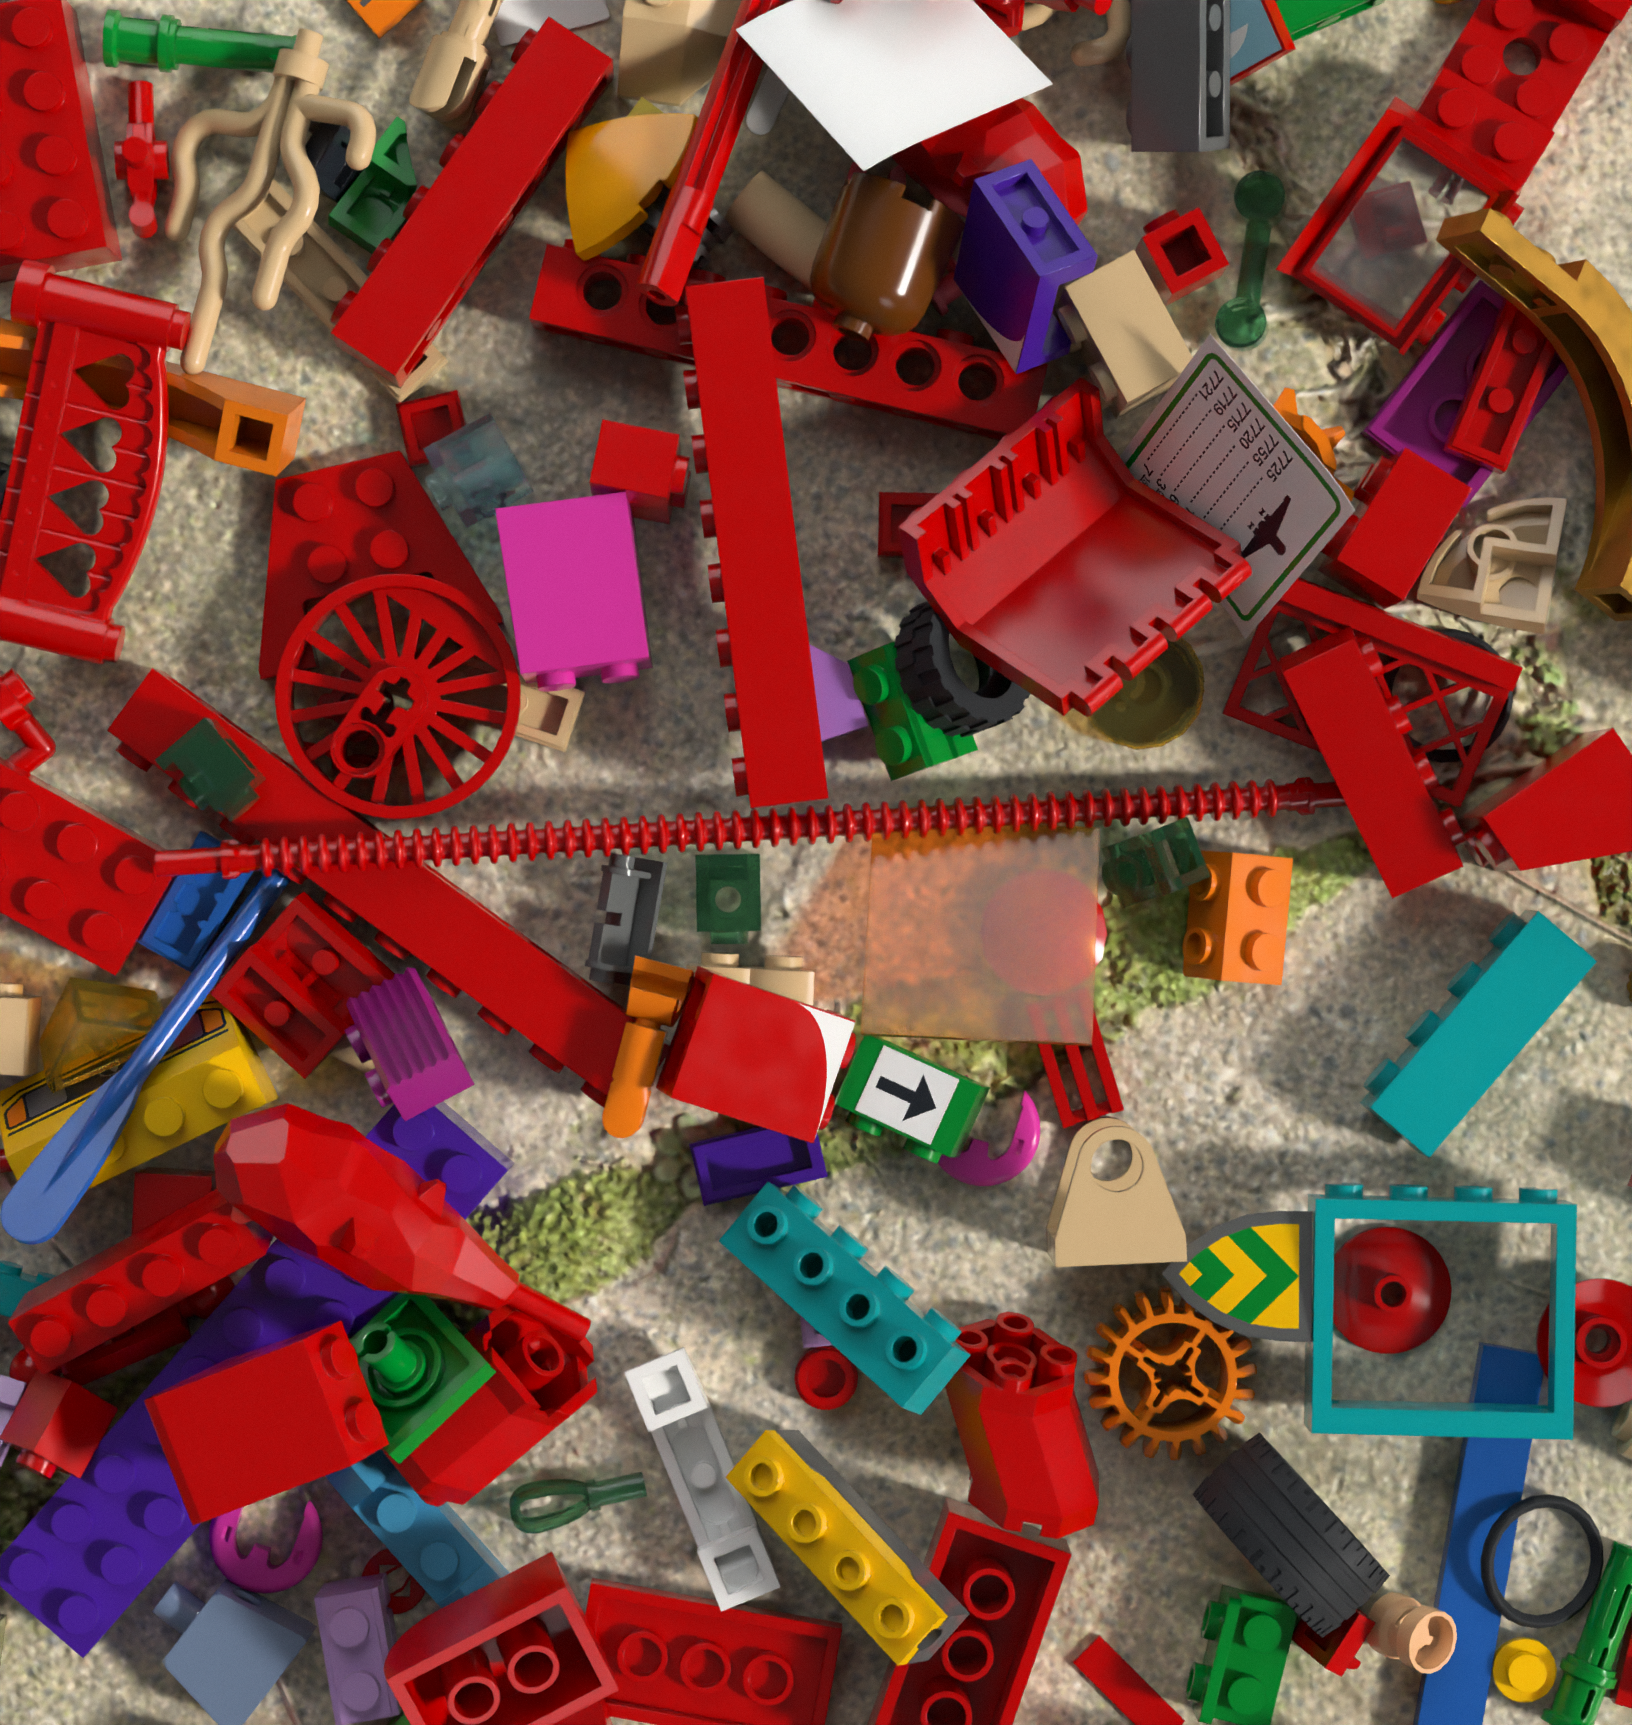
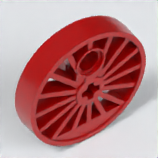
M383 574L359 579L344 585L318 602L303 617L290 636L281 656L275 684V707L280 733L290 756L303 775L319 791L340 805L359 813L388 819H408L435 814L453 807L479 790L491 778L507 755L515 737L521 709V685L516 660L509 642L494 619L477 602L460 590L439 580L412 574ZM371 594L374 596L385 654L384 659L381 658L347 606L355 600ZM388 596L410 610L401 656H399ZM338 614L370 663V668L316 633L332 615ZM423 620L435 627L437 631L416 660ZM449 637L463 646V648L429 669ZM310 643L362 679L361 682L298 669L308 644ZM475 656L499 671L440 683L437 682ZM408 680L411 685L408 688L407 694L414 700L412 707L408 710L397 707L390 713L387 709L391 704V699L384 694L386 688L390 684L401 687ZM295 682L357 694L358 698L295 710ZM507 683L506 712L440 699L441 695ZM437 712L503 725L501 735L492 752L442 719L437 715ZM348 713L336 731L310 748H306L299 732L298 722ZM428 725L484 762L480 770L467 782L463 783L427 728ZM361 732L371 733L379 745L377 759L365 768L355 767L347 755V746L350 739ZM415 734L453 790L445 796L428 802L425 795ZM402 746L413 805H385L395 755ZM329 751L334 765L340 770L334 781L315 762V760ZM353 778H376L371 801L346 791Z

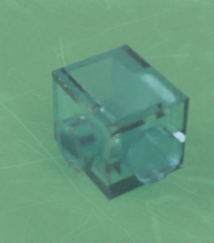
M491 412L423 449L434 473L424 478L433 497L443 512L454 507L466 528L485 518L495 516V508L507 507L534 492Z

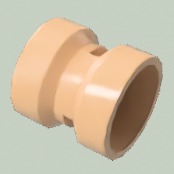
M1390 1592L1377 1600L1368 1614V1617L1376 1622L1366 1638L1370 1647L1377 1653L1390 1659L1401 1660L1406 1666L1420 1673L1431 1674L1440 1670L1449 1661L1454 1652L1457 1640L1456 1625L1451 1616L1437 1608L1421 1605L1414 1598L1405 1594Z

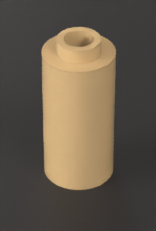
M762 170L740 192L724 218L735 231L811 291L810 274L828 222Z

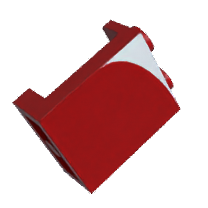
M697 966L656 1088L670 1098L814 1143L818 1129L823 1130L831 1119L835 1105V1096L831 1091L839 1069L846 1068L854 1053L856 1035L852 1030L856 1021L828 1009L824 1010Z

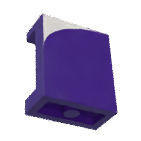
M1029 159L974 179L953 280L1014 372L1018 374L1069 353L1072 342L1052 313L1058 287L1061 284L1093 273L1098 255L1033 160Z

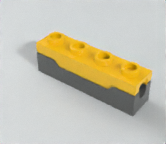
M765 1430L725 1477L897 1666L928 1661L970 1614L799 1430Z

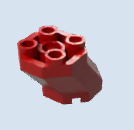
M507 1304L494 1310L466 1333L464 1337L492 1366L496 1373L400 1464L383 1448L381 1450L425 1503L437 1507L442 1506L447 1501L464 1505L597 1393L596 1377L588 1383L587 1367L594 1362L593 1346L586 1337L581 1342H576Z
M1003 1312L997 1316L996 1320L984 1319L958 1327L962 1333L955 1341L971 1356L946 1384L945 1389L969 1467V1480L971 1481L968 1490V1502L1002 1529L1021 1532L1023 1522L1042 1525L1039 1536L1053 1539L1062 1538L1094 1525L1099 1505V1471L1074 1391L1077 1353L1070 1347L1060 1344L1040 1328H1035L1033 1321L1029 1317L1019 1313Z

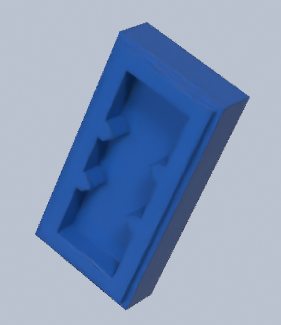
M200 831L190 849L220 847L222 841L205 831ZM254 871L241 873L236 879H223L222 873L174 876L137 942L192 973L212 946Z

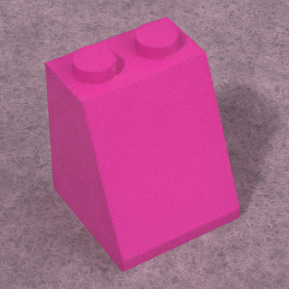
M626 492L495 508L520 674L526 684L537 682L538 691H561L574 688L576 686L575 678L601 675L602 683H623L639 679V670L653 668L635 520Z

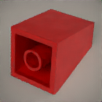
M1614 728L1581 734L1461 816L1459 820L1467 830L1464 834L1467 840L1464 843L1465 848L1481 867L1490 864L1494 871H1523L1631 852L1632 754Z
M341 1320L225 1359L144 1400L192 1526L350 1467L389 1444L382 1426L381 1415L373 1403L358 1364L356 1351L348 1339Z

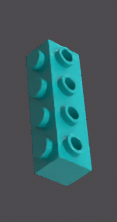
M1524 910L1520 916L1515 912L1507 915L1488 938V941L1494 947L1478 965L1471 960L1456 973L1446 988L1452 996L1436 1014L1431 1009L1424 1012L1405 1035V1039L1411 1044L1395 1062L1389 1058L1382 1061L1369 1075L1363 1085L1369 1093L1360 1103L1415 1151L1428 1158L1597 962V960L1539 911Z
M767 1182L720 1238L719 1242L899 1406L922 1415L971 1356L955 1341L962 1333L961 1330L935 1308L931 1307L926 1314L908 1300L915 1290L889 1267L884 1266L879 1273L862 1259L869 1249L844 1227L839 1225L832 1232L817 1219L823 1208L803 1190L793 1185L786 1192Z

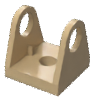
M1100 1117L1083 1124L1071 1139L1046 1225L1047 1253L1055 1267L1187 1262L1186 1234L1153 1148L1140 1133L1120 1119ZM1111 1140L1127 1141L1131 1150V1161L1127 1170L1121 1176L1111 1180H1100L1093 1177L1091 1164L1095 1151L1102 1144Z

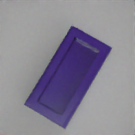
M757 1126L689 1143L704 1206L757 1194L767 1182L782 1188L828 1177L818 1132L814 1143H810Z

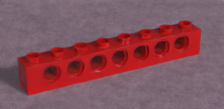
M565 239L563 247L551 244L546 245L529 316L534 329L695 367L693 345H680L677 321L670 325H660L652 321L648 316V311L653 301L635 288L646 256L627 254L625 262L601 257L600 253L583 261L576 254L573 239ZM690 269L679 300L684 305H687L685 286L726 281V278L710 271ZM605 280L616 283L622 289V294L619 302L614 307L608 310H597L587 303L588 291L595 283ZM765 285L771 341L775 332L786 325H795L802 328L809 338L806 348L796 355H784L777 351L772 344L778 388L998 441L1006 434L1017 430L1037 413L1048 367L1046 363L1016 374L999 348L998 352L975 347L973 346L974 337L950 329H937L936 337L911 330L905 334L894 336H881L871 333L868 342H862L870 351L871 358L869 362L861 369L847 370L836 362L834 352L842 342L855 339L839 333L832 327L835 317L827 313L818 304L816 299H813L811 307L788 302V293L786 291ZM908 355L922 356L930 363L933 375L924 384L909 385L903 382L897 374L896 366L898 362ZM974 369L986 372L994 383L993 394L984 400L967 398L959 388L958 380L962 374Z

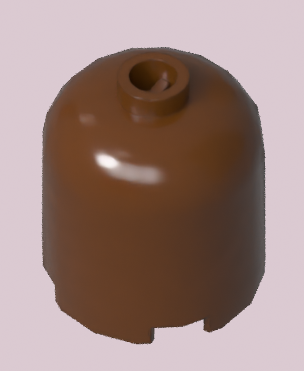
M859 172L853 173L851 180L846 179L841 187L813 261L810 286L812 295L818 304L827 313L835 317L832 327L836 331L849 338L868 342L871 333L881 336L900 335L909 332L919 324L957 247L965 223L958 214L935 199H932L928 210L903 199L902 195L906 186L902 183L877 175Z

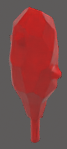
M1023 98L891 155L894 161L916 183L939 202L965 218L974 179L1029 159L1033 160L1077 226L1088 211L1081 158L1078 151L1060 137L1033 103Z
M286 1103L230 1119L215 1145L213 1159L216 1185L219 1192L232 1205L231 1220L240 1225L255 1221L299 1256L371 1290L427 1295L469 1304L489 1311H494L507 1304L576 1342H581L586 1336L591 1320L520 1282L519 1274L444 1200L446 1183L438 1179L426 1182L404 1160L379 1147L350 1124L327 1119Z

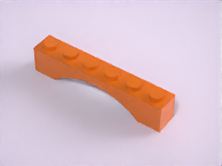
M0 318V397L24 400L38 329L13 323L11 320ZM117 354L75 370L111 408L121 409L128 403L129 391L125 383L133 377L135 372L134 363L128 356ZM165 361L168 379L169 438L199 451L212 460L276 477L295 458L306 398L205 371L194 375L187 374L179 364Z

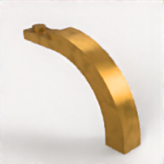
M1489 208L1444 218L1435 241L1518 308L1541 330L1564 362L1576 386L1591 434L1595 460L1596 499L1589 548L1574 590L1614 621L1632 620V311L1610 282L1587 259L1557 265L1553 255L1542 248L1534 246L1515 230L1511 220L1500 212Z

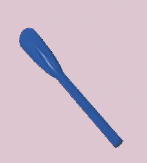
M277 869L272 870L270 877L262 876L123 1068L98 1088L77 1109L20 1177L4 1199L0 1211L2 1226L13 1239L28 1245L40 1244L51 1239L61 1229L93 1182L120 1137L135 1107L143 1083L290 883V878L284 876Z

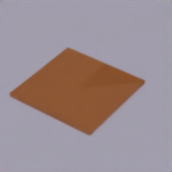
M1021 825L1020 830L1017 833H1013L1010 830V826H1003L999 834H994L991 827H985L981 835H976L973 828H967L962 836H957L954 829L946 830V834L942 838L937 835L935 830H930L924 839L919 837L918 832L912 831L909 832L906 840L901 839L900 834L894 832L891 833L888 841H884L881 834H872L861 1035L1092 1046L1100 827L1087 829L1084 826H1075L1072 830H1068L1066 826L1057 825L1054 831H1050L1047 825H1038L1037 831L1031 832L1028 825Z

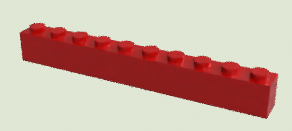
M154 668L150 670L107 729L108 732L121 740V743L116 748L120 755L145 772H148L152 765L162 770L173 779L167 787L173 794L198 810L204 802L224 816L219 826L242 844L252 845L255 840L261 843L263 837H267L270 840V844H279L282 836H286L289 839V843H298L301 835H306L308 842H316L320 834H325L327 841H335L339 833H344L346 840L356 839L357 832H363L366 839H372L375 837L376 831H382L356 811L328 798L300 770L164 671ZM383 832L384 837L390 838L389 835ZM407 861L401 870L397 869L393 862L386 863L385 869L382 871L378 870L374 863L367 864L364 872L359 871L357 865L354 864L348 865L345 873H341L338 866L334 865L329 866L326 874H322L319 867H311L308 875H303L300 868L291 869V873L287 877L294 882L302 885L308 877L326 890L328 893L322 901L337 914L352 923L360 915L378 928L379 931L375 935L374 940L389 952L404 961L412 953L431 968L425 977L438 988L454 998H457L460 992L464 991L483 1005L477 1012V1015L490 1026L506 1036L514 1028L531 1040L534 1044L528 1052L542 1064L558 1074L566 1066L583 1078L585 1082L580 1090L603 1108L605 1107L610 1085L614 1081L612 1075L626 1022L636 1021V1018L626 1015V1009L424 861L421 868H416L413 861ZM666 1039L659 1067L665 1060L671 1044L668 1039Z

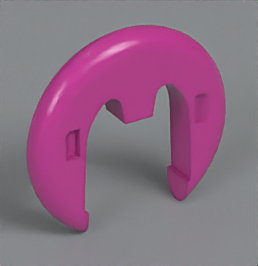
M1024 1090L1020 1102L1022 1107L1010 1144L1003 1154L995 1159L989 1158V1142L972 1137L968 1148L962 1151L959 1157H948L942 1154L938 1162L939 1166L954 1179L973 1186L999 1185L1019 1175L1033 1159L1040 1140L1039 1114L1029 1094Z
M308 1500L303 1514L305 1518L289 1558L279 1565H273L270 1562L271 1547L259 1543L253 1546L249 1555L241 1554L237 1545V1530L244 1507L211 1519L209 1545L215 1564L229 1581L250 1592L262 1594L277 1593L297 1585L312 1571L321 1553L323 1543L322 1524L319 1514L310 1500Z

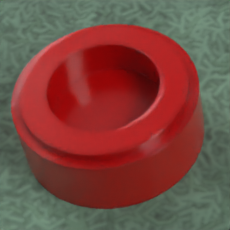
M833 1345L810 1347L797 1361L794 1373L795 1387L799 1396L808 1405L820 1410L836 1409L847 1403L855 1393L858 1384L857 1366Z

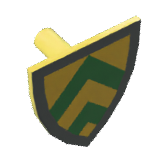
M1273 1211L1247 1214L1217 1225L1187 1245V1262H1171L1161 1273L1186 1303L1218 1325L1248 1337L1274 1341L1312 1342L1313 1211Z

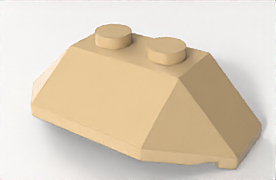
M625 0L622 18L617 97L636 101L643 97L650 103L681 107L694 96L695 92L712 81L741 0Z

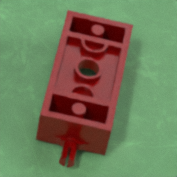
M1480 0L1415 110L1517 179L1524 186L1555 134L1552 131L1609 34L1622 22L1632 5V0ZM1514 43L1524 44L1529 47L1536 59L1534 71L1527 75H1517L1508 70L1503 60L1505 47ZM1405 137L1401 140L1406 144L1410 145L1411 147L1415 148L1416 150L1420 151L1421 153L1437 161L1438 163L1442 164L1434 157L1423 151L1421 148L1410 142ZM1442 164L1444 167L1428 192L1437 198L1451 177L1452 181L1440 201L1452 205L1465 179Z

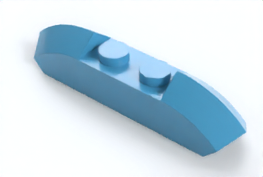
M381 1449L350 1467L326 1475V1478L347 1504L441 1608L510 1573L447 1502L439 1507L425 1503Z

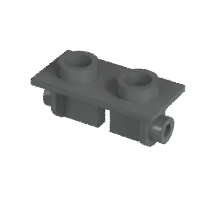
M611 853L608 865L601 866L603 876L597 910L607 912L605 924L594 922L589 957L585 960L584 965L591 967L589 980L630 986L635 955L651 959L667 869L666 862Z

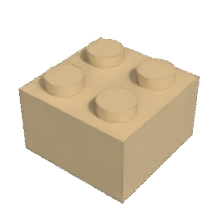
M1135 250L1065 286L1056 306L1059 316L1056 319L1072 342L1069 354L1079 351L1088 367L1089 374L1083 376V379L1100 390L1101 410L1109 406L1115 419H1118L1166 393L1193 357Z

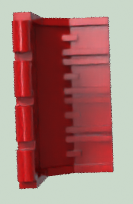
M1081 377L1059 395L1051 397L1040 411L1017 430L1006 434L995 448L972 467L960 472L949 486L926 505L915 509L906 521L898 527L907 574L933 610L937 612L958 645L1063 716L1074 708L1082 715L1090 717L1123 688L1121 678L1126 681H1131L1168 649L1166 639L1172 642L1177 641L1213 609L1211 601L1220 603L1252 575L1251 566L1241 557V543L1134 478L1104 435L1099 388Z

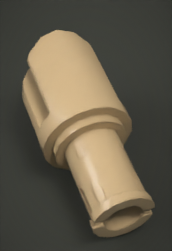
M459 0V5L448 31H442L440 35L435 34L432 36L411 91L409 104L455 132L465 129L469 124L493 61L488 55L489 51L485 48L495 17H497L504 0Z

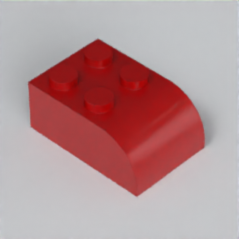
M553 1552L426 1616L408 1629L396 1641L384 1663L386 1681L410 1725H553L619 1690L606 1655Z

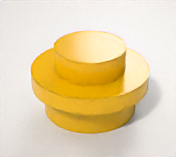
M1516 1637L1506 1641L1497 1649L1491 1673L1495 1685L1506 1697L1517 1702L1526 1703L1544 1697L1551 1690L1556 1679L1557 1667L1552 1653L1543 1643L1530 1637Z

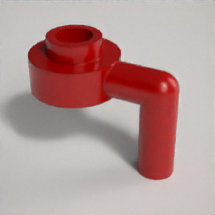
M11 668L4 674L0 671V721L18 736L24 746L6 760L31 773L55 754L56 744L34 717L28 706L30 702L36 699L35 695L21 676Z

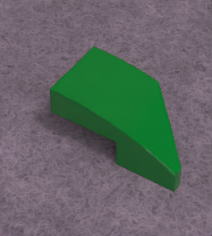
M398 116L375 144L368 167L360 173L328 215V225L371 254L386 237L393 241L408 221L403 218V212L410 198L417 190L415 172L412 168L407 142L405 121Z

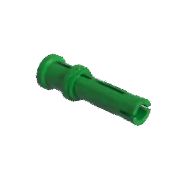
M108 9L103 27V60L105 67L117 68L120 62L157 65L159 71L165 73L178 70L180 64L273 73L279 50L283 48L293 49L297 35L286 36L182 26L181 20L175 19L174 15L162 14L160 20L122 17L120 10Z
M1613 1540L1608 1562L1593 1598L1575 1652H1568L1566 1657H1562L1559 1667L1564 1673L1551 1708H1544L1540 1718L1551 1725H1594L1606 1690L1615 1688L1617 1682L1615 1675L1617 1672L1611 1668L1632 1614V1546Z

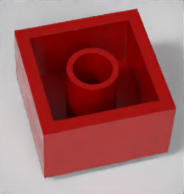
M1406 447L1390 459L1382 455L1375 465L1371 463L1355 486L1353 497L1360 502L1353 514L1320 551L1326 557L1317 571L1382 610L1404 601L1473 488Z

